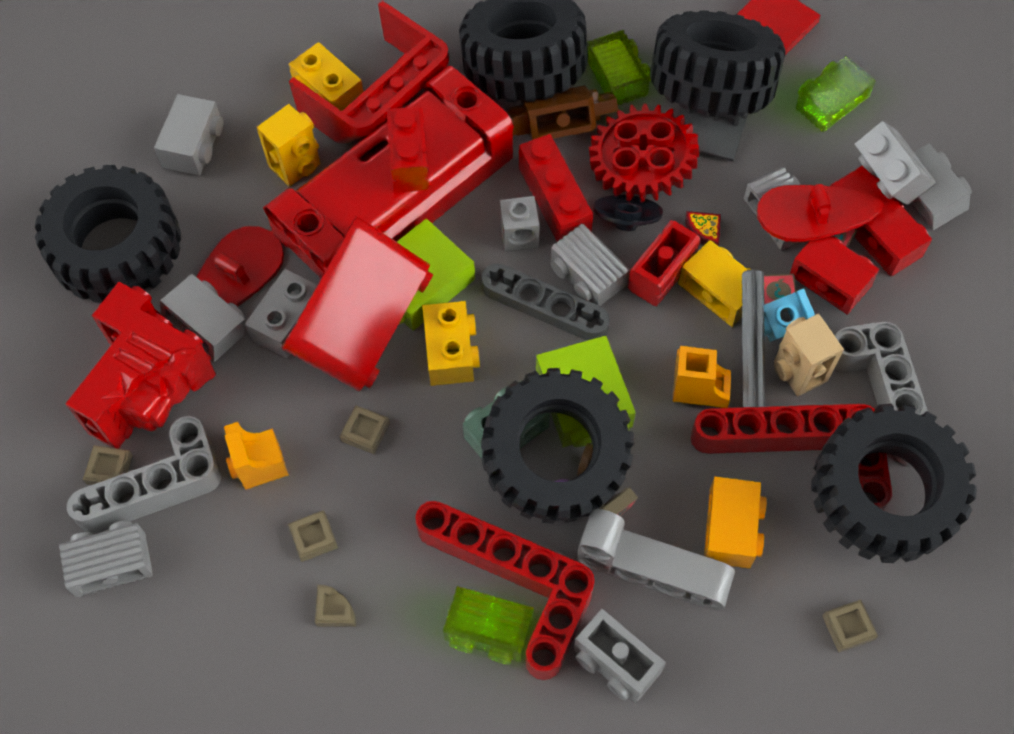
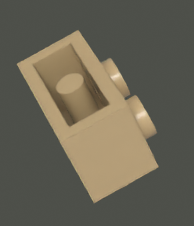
M819 313L808 319L800 317L786 327L785 335L779 344V350L774 360L776 373L782 381L788 382L797 397L828 382L844 350Z

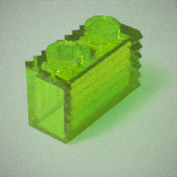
M623 29L587 41V62L604 93H614V96L617 98V105H622L623 103H628L648 95L649 82L651 81L650 67L646 62H641L636 42L633 38L628 39Z
M845 56L838 63L835 61L830 62L823 69L819 77L815 80L810 78L800 86L795 108L801 112V115H805L811 124H815L816 128L824 132L869 98L876 80Z
M457 586L443 628L444 639L450 642L449 646L464 653H472L473 648L488 653L487 657L498 663L511 664L512 659L521 662L534 618V608Z

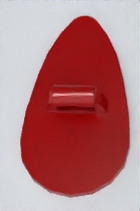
M823 184L784 185L772 188L762 195L757 205V219L762 228L773 237L786 242H806L834 236L863 226L881 213L883 202L870 194L848 188L824 186Z
M244 226L235 229L221 239L206 259L196 277L201 282H209L216 289L218 296L226 303H233L238 307L260 291L277 275L283 265L284 258L281 242L272 231L260 226Z

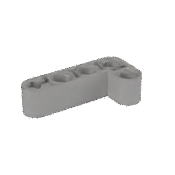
M876 322L845 327L836 333L835 337L841 346L849 348L853 353L843 350L834 368L835 370L851 372L867 369L877 405L891 403L894 406V410L897 411L896 406H902L903 404L914 406L916 408L915 413L921 416L928 411L903 333L898 326L890 322ZM876 341L885 343L888 348L880 346ZM886 373L895 375L899 381L890 379ZM893 455L900 464L912 467L902 458Z
M183 416L175 420L171 425L169 436L175 453L174 456L74 492L66 504L69 516L85 532L99 533L108 530L109 526L114 523L133 521L215 490L221 481V471L211 440L200 420L192 416ZM197 434L194 441L183 443L189 435ZM208 467L207 471L201 476H193L198 468ZM171 479L170 484L166 488L157 490L160 482ZM134 492L133 497L129 501L120 503L121 498L125 494Z
M603 509L592 510L578 547L577 560L579 563L592 570L708 609H725L735 570L731 566L721 561L624 530L625 521L619 515Z

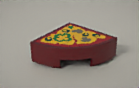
M686 211V228L701 238V244L704 246L711 240L719 246L721 214Z

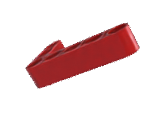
M867 404L709 408L697 415L690 439L696 450L707 454L822 450L828 439L847 418L852 419L857 411L867 407L871 408L873 412L875 409ZM820 423L825 425L829 432L819 431L814 424ZM776 425H786L791 429L792 433H783ZM739 426H748L753 429L755 434H745L739 429ZM711 427L716 430L718 435L709 436L701 428ZM886 453L868 454L864 458L871 462L872 467L859 463V481L864 492H869L876 497L878 503L874 504L884 510L892 498Z
M428 501L422 504L416 512L415 519L419 537L424 543L549 598L527 645L526 666L529 673L536 679L548 680L556 676L562 667L592 598L595 579L590 568L444 503ZM431 518H439L444 521L443 525L438 529L431 530L424 526ZM466 533H473L479 537L478 541L473 545H464L459 542V539ZM502 548L510 549L515 554L507 561L498 560L494 556L495 552ZM540 563L549 567L550 572L546 576L538 577L533 575L529 569L533 565ZM572 579H578L584 582L587 588L580 593H574L568 590L565 584ZM556 614H563L570 619L571 624L564 629H558L553 627L549 620ZM539 650H549L553 653L555 660L550 665L541 666L534 661L533 655Z

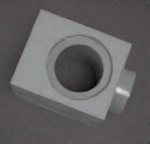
M535 196L500 200V224L505 252L538 248L539 220Z

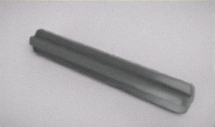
M755 269L742 273L743 407H765L764 273L761 270Z

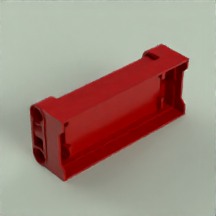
M447 66L424 84V93L406 106L423 108L429 189L426 191L394 192L390 167L388 121H386L295 191L289 187L266 204L263 210L268 217L273 234L280 240L283 246L290 248L320 278L327 269L338 246L343 242V237L356 216L397 242L426 218L431 223L436 221L513 158L514 125L507 112L452 66ZM309 229H311V230H312V229H315V230L312 231V232H305V231H307V230H309Z

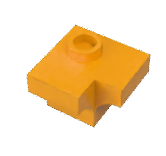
M680 346L676 354L672 401L728 408L731 370L722 368L717 364V350Z
M239 422L224 426L226 433L224 436L230 453V457L226 458L227 466L232 479L239 478L245 490L288 476L280 445L273 429L251 433L245 431Z

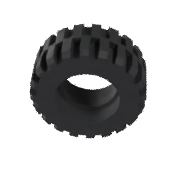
M573 0L479 1L474 5L473 9H469L459 27L463 69L466 78L495 100L502 98L506 99L507 102L517 103V100H525L527 103L535 102V99L543 98L544 100L552 98L557 92L561 94L567 91L570 84L575 85L588 65L585 15Z
M700 10L699 12L686 11L682 15H672L662 23L657 31L650 69L651 81L656 91L660 95H664L666 100L671 103L676 102L680 107L687 110L693 109L697 110V113L706 115L707 113H712L726 117V115H734L736 117L743 116L745 113H757L760 109L763 110L768 106L776 95L786 54L780 36L774 34L771 28L762 26L756 20H748L744 16L730 15L722 11H717V13L709 12V10Z
M103 165L102 169L96 170L95 167L83 169L84 173L75 176L73 173L65 178L66 183L61 187L57 184L50 191L51 198L49 200L45 199L39 209L42 215H38L35 221V229L37 231L35 240L43 259L66 290L72 291L75 296L81 299H88L90 296L93 302L102 303L118 282L130 288L138 286L146 289L151 286L153 289L162 282L160 279L162 274L166 276L174 267L171 259L176 260L180 252L178 243L181 241V231L164 190L158 183L153 182L152 177L144 172H138L137 174L134 168L126 166L117 169L115 165ZM118 218L137 221L132 233L114 247L104 250H87L82 248L87 235L95 227L106 221Z
M548 368L546 374L539 375L537 371L528 373L523 381L517 382L515 380L506 387L505 393L501 397H497L492 405L489 416H487L482 435L481 449L483 469L487 471L489 476L488 482L493 491H498L503 497L501 501L509 508L515 507L521 511V516L528 519L536 517L542 519V523L553 524L555 521L568 523L576 521L582 516H589L593 509H599L615 494L626 479L627 470L631 467L633 455L630 452L631 447L634 445V434L628 431L627 425L631 420L627 411L619 410L617 404L620 399L613 391L607 395L601 389L603 385L601 381L593 377L591 382L582 379L583 372L571 369L569 374H560V368ZM544 413H561L574 418L586 429L592 441L593 452L591 461L582 474L569 481L555 482L541 478L527 467L520 453V437L524 427L534 417Z
M890 403L879 404L874 412L869 407L857 411L852 419L847 418L838 426L823 446L813 467L816 474L811 479V491L818 493V497L813 503L817 513L825 512L827 519L822 524L829 533L836 530L842 536L838 541L846 549H849L852 545L860 548L858 556L869 560L875 555H879L882 563H895L900 558L905 562L917 560L923 554H930L960 530V525L968 520L972 512L969 504L976 499L977 487L974 484H969L976 476V471L973 463H966L965 457L969 454L964 442L959 444L955 442L952 436L956 432L948 424L942 428L935 423L937 416L928 411L922 416L916 414L914 406L903 404L897 411L894 410V406ZM887 453L898 456L908 462L917 471L924 485L925 502L921 511L911 516H900L888 513L872 503L864 493L859 481L858 465L860 461L868 454Z

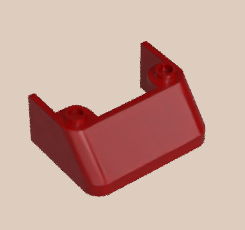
M384 1L378 4L384 40L404 54L343 111H340L293 77L289 80L297 111L299 113H306L312 120L315 128L337 143H350L371 134L387 121V110L403 107L424 87L427 81L442 71L449 63L448 46L443 40Z

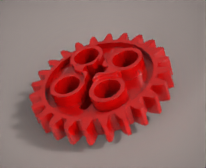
M644 103L641 111H637L633 105H630V113L628 114L619 109L616 120L607 116V127L597 126L598 135L591 136L592 146L589 147L591 170L595 173L596 181L602 180L604 190L613 187L615 197L624 191L626 192L627 201H630L634 194L639 195L641 202L645 201L647 194H651L654 200L657 201L659 199V192L663 191L668 196H671V186L674 185L682 189L683 178L692 179V169H697L698 135L693 133L692 123L685 124L684 115L674 118V109L672 108L665 113H661L660 104L653 111H649L647 103Z

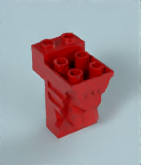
M121 282L115 285L91 315L110 344V347L65 403L89 435L117 449L121 447L126 439H129L134 427L150 432L155 431L157 427L162 428L174 404L181 403L190 390L194 392L199 390L206 382L213 380L216 376L210 362L211 357L205 352L202 346L203 341L198 335L187 329L181 332L174 328L173 324L153 307L151 303L152 297L149 293L138 286L130 288Z

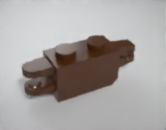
M583 85L569 88L561 94L557 92L552 98L545 100L538 98L535 99V102L527 103L525 100H521V105L509 107V109L505 108V111L510 116L514 125L513 137L514 135L528 134L530 139L534 140L551 134L554 139L592 131L596 128V121L601 120L600 115L618 111V106L614 93L598 94L597 89L588 90Z

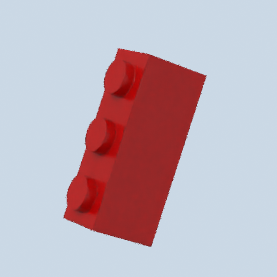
M551 134L520 144L519 169L532 195L535 196V200L556 241L558 242L564 236L573 232L580 224H584L592 232L593 212Z
M862 165L830 186L864 192L879 198L883 202V209L878 216L863 226L856 228L858 231L855 238L888 275L892 277L922 258L932 238L929 236L926 228L912 218L898 199L894 197L888 199L877 186L880 179L876 175L869 173Z

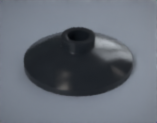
M614 195L605 196L596 200L593 207L596 215L616 224V228L622 231H634L637 226L658 222L663 215V209L660 205L649 199L641 202L638 196H633L630 201H627L626 195H618L617 197Z

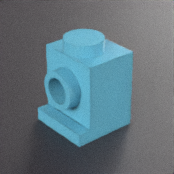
M804 289L764 305L765 336H768L770 342L784 337L786 327L800 317L808 319L815 315ZM782 309L788 310L791 317L790 322H785L781 319L780 312Z

